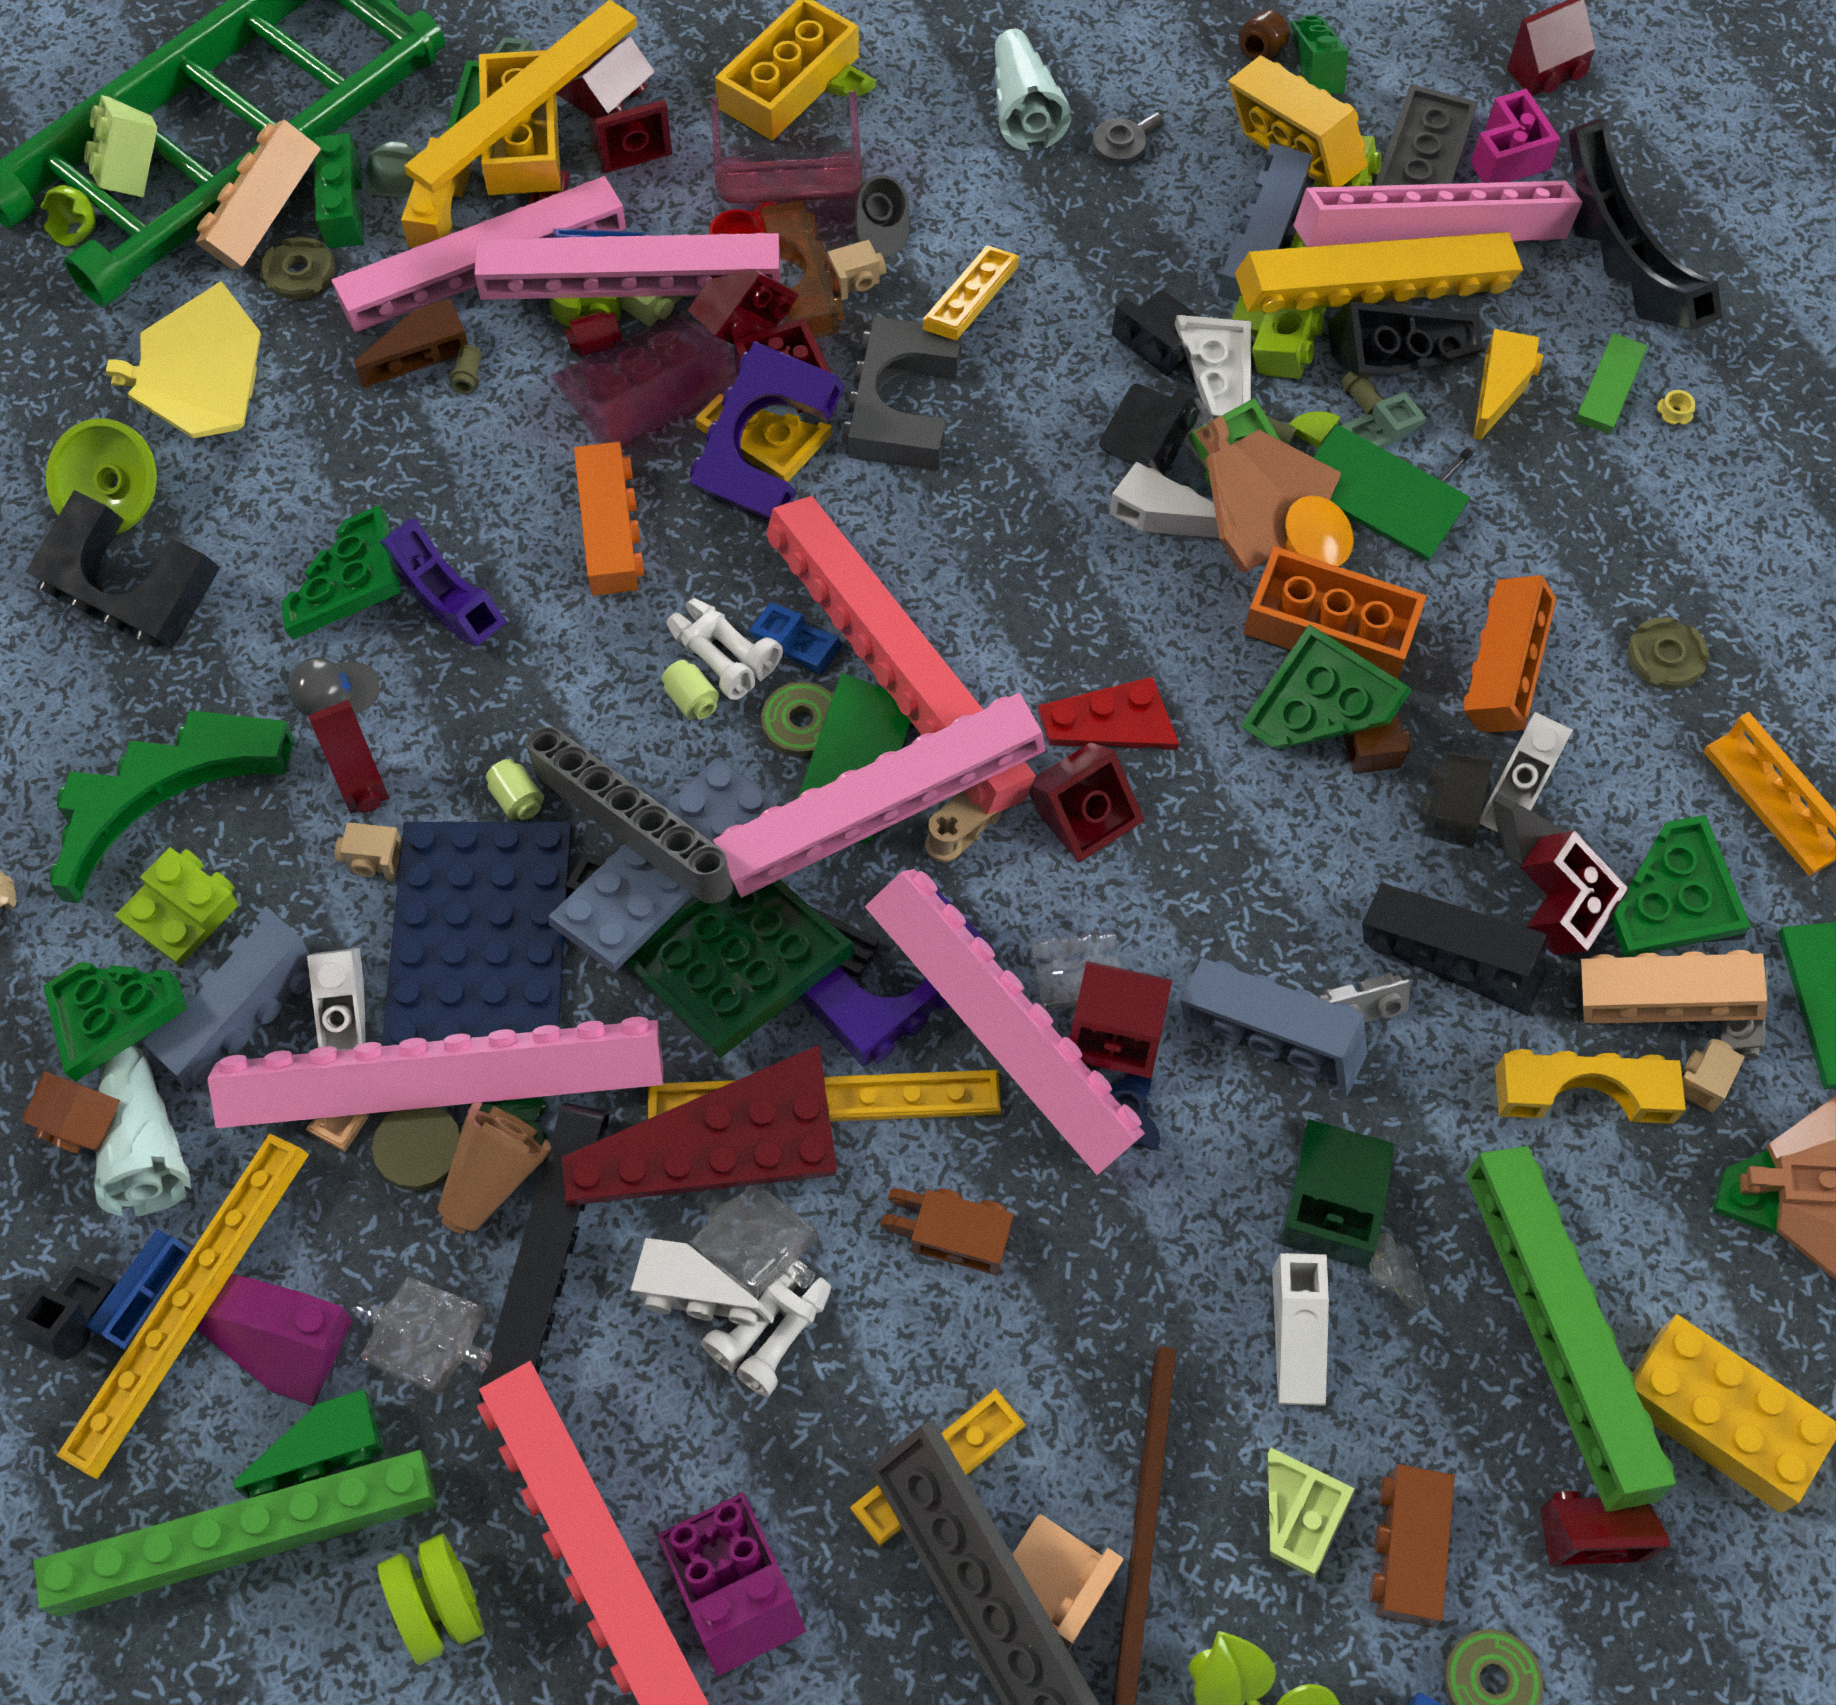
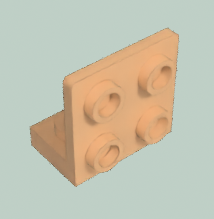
M1041 1514L1036 1516L1012 1554L1069 1651L1118 1572L1124 1558L1109 1548L1101 1555Z

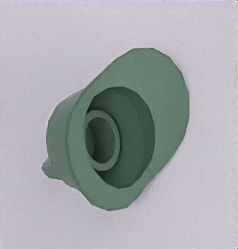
M389 141L373 150L369 154L365 172L368 175L365 194L395 198L409 197L415 180L406 175L404 165L418 155L416 150L409 144L401 141Z

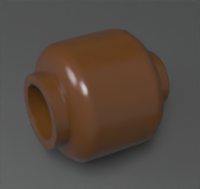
M1269 9L1258 11L1242 26L1239 32L1238 42L1241 51L1252 61L1260 55L1271 61L1285 48L1289 41L1290 30L1288 23L1276 11Z

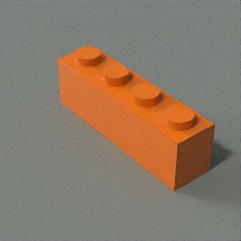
M620 442L574 447L587 575L591 595L639 590L637 577L645 576L642 552L634 553L633 545L641 543L638 520H630V512L637 511L634 488L626 487V480L633 479L630 456H622Z
M1542 575L1497 580L1494 594L1489 599V614L1486 626L1480 634L1481 645L1477 661L1472 665V680L1469 692L1465 695L1463 701L1465 715L1470 718L1478 731L1489 733L1526 729L1557 600Z

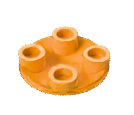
M1309 495L1298 499L1289 507L1285 521L1288 537L1285 544L1286 550L1338 567L1349 558L1353 549V531L1348 518L1335 503L1321 496Z

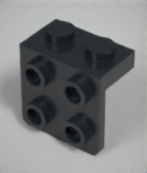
M1157 291L1140 307L1125 297L1115 306L1111 335L1168 377L1187 360L1182 346V339L1179 338L1174 324L1176 316H1199L1165 291Z
M1135 383L1129 388L1099 441V446L1104 452L1133 465L1138 462L1148 468H1154L1164 476L1170 464L1175 460L1187 434L1194 427L1200 410L1192 394L1177 387L1173 396L1170 397Z

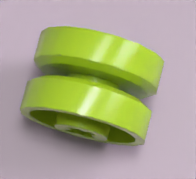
M443 1533L419 1545L418 1560L423 1577L420 1576L413 1561L402 1552L378 1563L377 1566L380 1582L397 1628L409 1653L419 1666L443 1655L445 1640L439 1621H442L450 1638L461 1646L484 1635L482 1619L476 1605L477 1599L469 1577Z

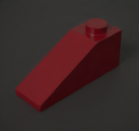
M349 700L308 715L350 814L357 811L362 813L371 812L377 809L382 801L389 799Z

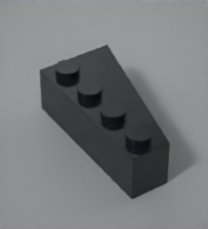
M1382 882L1362 922L1364 943L1368 944L1373 951L1383 955L1395 956L1525 1016L1529 1015L1546 975L1547 934Z

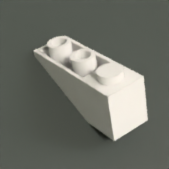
M1136 462L1112 493L1109 514L1142 532L1219 538L1214 502L1200 496L1192 488L1182 486L1168 479L1154 468H1148Z
M1534 712L1477 823L1498 832L1492 801L1496 792L1531 811L1573 730Z
M360 948L319 952L308 955L307 960L318 1048L331 1046L335 1047L337 1051L348 1050L366 1043L364 979Z
M645 1238L631 1291L645 1303L644 1308L659 1314H670L672 1309L683 1310L693 1318L707 1321L713 1320L714 1315L728 1317L729 1321L747 1327L755 1326L756 1321L773 1323L774 1316L761 1302L687 1243Z
M1280 1253L1272 1269L1278 1405L1325 1406L1329 1313L1327 1255Z

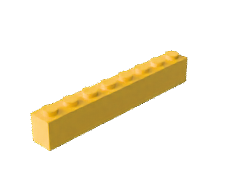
M1499 232L1249 251L1234 274L1247 312L1263 311L1265 313H1273L1280 309L1291 308L1307 310L1314 306L1330 305L1331 307H1340L1348 304L1350 301L1374 304L1384 300L1403 302L1411 298L1420 297L1436 299L1443 295L1459 294L1460 296H1469L1478 292L1497 294L1511 287L1512 282L1523 271V267L1510 233Z

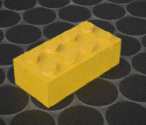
M796 0L715 77L717 109L773 141L827 89V84L848 64L852 65L859 58V26L814 0Z
M546 50L479 54L480 104ZM557 92L481 154V164L488 195L561 191Z
M1261 55L1228 80L1243 133L1266 150L1269 149L1270 143H1274L1313 155L1308 176L1326 187H1342L1368 166L1364 152L1366 148L1365 142L1360 135L1357 123L1359 117L1356 110L1350 104L1340 102L1333 98L1326 90L1316 88L1309 84L1302 76L1292 74L1285 70L1280 63H1273Z
M1678 1314L1660 1329L1632 1374L1638 1397L1644 1410L1650 1414L1655 1427L1779 1513H1783L1800 1503L1836 1440L1835 1420Z

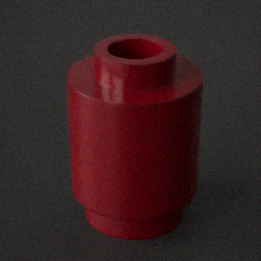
M604 310L569 320L572 328L565 330L571 352L579 350L581 357L614 348V343L623 341L615 313L605 314Z

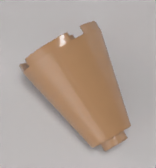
M479 1102L472 1104L467 1112L437 1208L438 1212L443 1216L441 1222L450 1230L460 1234H464L466 1230H478L547 1157L551 1150V1145L547 1139L544 1140L542 1145L533 1139L537 1130L531 1125L494 1106L489 1113L479 1111L483 1104Z

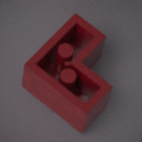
M805 318L733 340L738 374L740 359L746 351H750L754 341L831 373ZM795 408L798 414L805 412Z
M1575 830L1540 837L1520 867L1547 895L1527 925V928L1547 934L1546 948L1553 955L1588 951L1628 889Z

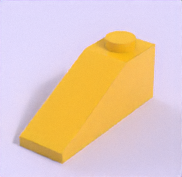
M1494 329L1486 351L1473 439L1481 440L1524 392L1531 376L1539 375L1543 360V354L1537 353L1539 337Z

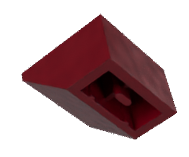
M755 269L709 279L687 310L714 336L734 345L733 340L776 327L789 314L799 294Z
M1087 961L1069 1038L1082 1052L1080 1059L1083 1063L1152 1078L1172 980Z

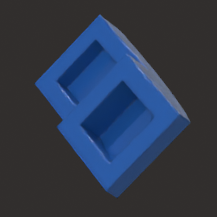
M772 602L769 603L749 630L750 635L758 641L766 637L776 640L782 645V655L818 675H822L842 648L838 636L807 625L803 614Z

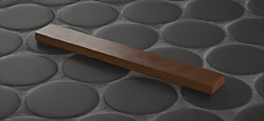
M1162 1346L1157 1349L1153 1359L1112 1705L1136 1704L1176 1349Z

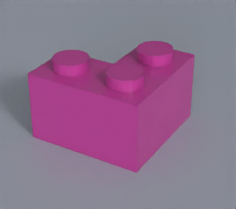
M1523 89L1495 98L1485 128L1486 131L1479 134L1470 163L1482 183L1512 182L1550 170L1561 139L1529 91Z

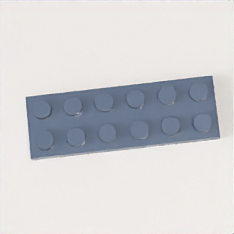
M715 758L664 807L714 843L713 839L721 836L729 827L744 825L759 818L765 810L779 806L780 802L721 760ZM624 844L548 916L549 925L614 973L693 895Z

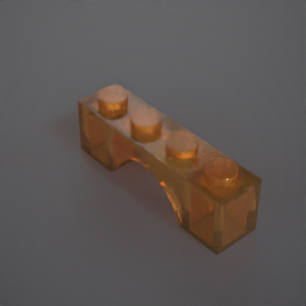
M803 199L761 207V221L764 233H779L780 259L795 264L805 274L802 280L791 288L799 294V297L792 305V309L788 314L789 321L792 322L805 318L814 338L838 334L839 320L844 319V310L840 297L834 298L832 291H835L831 268H824L823 263H826V254L823 242L816 241L815 239L817 225L814 214H807Z

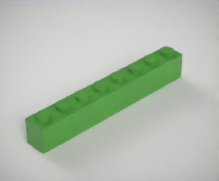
M1528 1146L1480 1153L1465 1174L1606 1512L1658 1502L1677 1484L1674 1479L1672 1463L1663 1454L1654 1433L1653 1420L1642 1406L1635 1390L1634 1378L1630 1369L1623 1363L1616 1347L1613 1329L1605 1322L1597 1303L1596 1291L1593 1285L1587 1281L1579 1262L1578 1250L1575 1244L1569 1240L1561 1222L1560 1209L1556 1202L1552 1201L1544 1183L1541 1166L1535 1162Z
M417 1450L35 1559L33 1563L39 1609L55 1617L63 1616L437 1508L439 1506L430 1461L421 1450Z

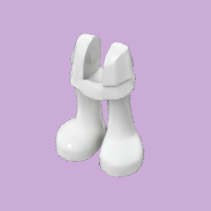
M692 598L686 603L689 614L696 620L695 623L692 624L677 612L667 619V626L675 640L683 644L691 654L696 653L719 676V687L729 699L737 700L746 695L754 688L755 678L759 681L766 678L774 671L782 657V645L776 640L766 637L755 644L751 643L729 624L724 614L715 611V607L696 598ZM717 639L742 663H734L712 642Z
M798 1260L774 1274L775 1280L764 1286L765 1292L758 1301L774 1317L778 1312L785 1317L753 1356L741 1364L751 1346L769 1323L756 1321L753 1327L738 1325L730 1333L717 1329L712 1330L701 1341L702 1347L718 1364L731 1374L737 1369L739 1380L756 1393L765 1397H769L778 1384L775 1369L781 1358L805 1327L813 1324L816 1313L823 1312L831 1291V1285L820 1277L802 1298L793 1293L792 1291L802 1280L808 1268Z

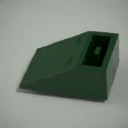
M1308 1119L1277 1243L1313 1254L1327 1255V1258L1365 1269L1376 1252L1386 1206L1394 1143Z

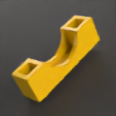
M1517 1049L1504 1053L1495 1067L1499 1117L1543 1118L1553 1105L1554 1099L1558 1094L1568 1089L1581 1087L1601 1091L1613 1098L1622 1107L1630 1122L1674 1124L1686 1111L1680 1060H1665L1661 1055H1645L1638 1059L1621 1058L1616 1053H1602L1595 1057L1577 1056V1053L1572 1051H1560L1552 1055H1535L1531 1050Z

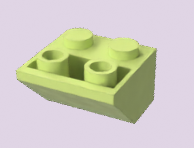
M101 95L99 106L94 105L92 108L90 125L95 130L92 142H86L84 162L88 163L89 173L93 175L98 188L144 198L157 125L152 116L110 97Z

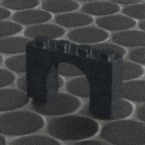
M74 490L28 566L26 573L39 581L36 588L56 599L60 597L61 593L69 596L71 599L68 604L90 616L93 610H96L103 614L100 619L102 622L123 632L126 626L136 630L133 637L154 649L158 642L172 648L182 635L221 567L205 554L171 538L152 572L141 585L122 594L104 593L99 582V565L124 519L108 506Z

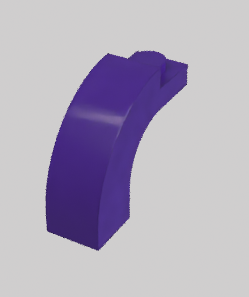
M410 518L380 541L398 567V576L410 592L461 641L477 647L507 623L486 590L469 585L448 565L417 519Z

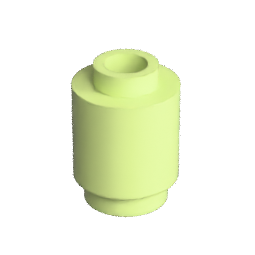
M679 660L664 671L661 678L664 683V691L687 719L694 720L698 718L702 720L709 717L716 710L719 693L696 665L689 664L686 660Z
M505 759L489 769L486 774L488 790L510 820L520 819L526 821L538 814L544 800V795L521 764L515 763L512 759Z

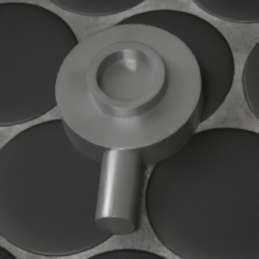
M1156 112L1138 124L1120 118L1110 119L1101 123L1093 134L1092 148L1095 155L1102 162L1112 166L1134 164L1141 159L1145 152L1146 135L1164 124L1163 117Z

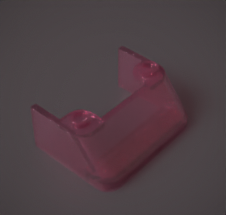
M856 91L849 92L851 151L835 152L825 159L747 162L740 157H722L718 98H711L716 192L723 201L737 204L849 198L858 193L862 185V166Z

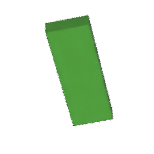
M1612 333L1577 414L1576 422L1608 434L1612 433L1648 345Z

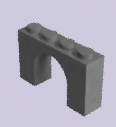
M874 316L871 331H864L862 353L866 354L865 360H858L856 366L855 383H859L858 391L852 390L850 394L848 411L853 414L852 420L845 421L843 426L842 444H848V458L939 471L945 440V419L896 411L886 405L878 393L888 381L905 374H921L956 379L962 353L963 334L955 341L923 330V323Z

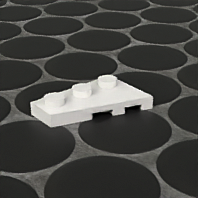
M1177 315L1174 324L1179 338L1182 339V346L1209 421L1251 400V321Z

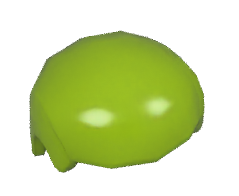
M67 185L53 187L47 191L44 198L45 201L42 202L40 207L48 211V219L44 224V229L56 243L65 247L76 246L88 238L96 227V215L89 199L80 190ZM77 222L81 224L77 233H67L70 223Z

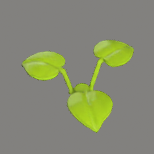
M1218 1631L1216 1634L1213 1648L1198 1653L1193 1657L1188 1667L1195 1683L1194 1697L1197 1705H1244L1245 1702L1248 1705H1261L1256 1699L1261 1698L1271 1689L1276 1677V1668L1270 1657L1263 1650L1247 1640ZM1316 1684L1298 1686L1287 1692L1277 1703V1705H1341L1331 1690Z

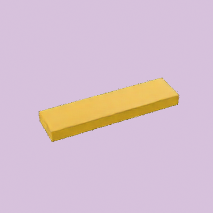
M987 245L923 318V330L957 341L1019 267L1020 256Z
M994 1389L941 1434L967 1476L1024 1429L1026 1424L998 1390ZM878 1485L850 1507L852 1513L879 1547L903 1529Z

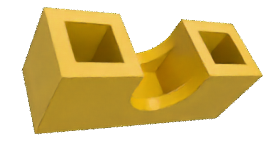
M430 137L427 147L437 138ZM470 163L434 193H431L414 181L401 218L408 247L414 248L450 234L453 226L451 218L452 197H463L471 173Z

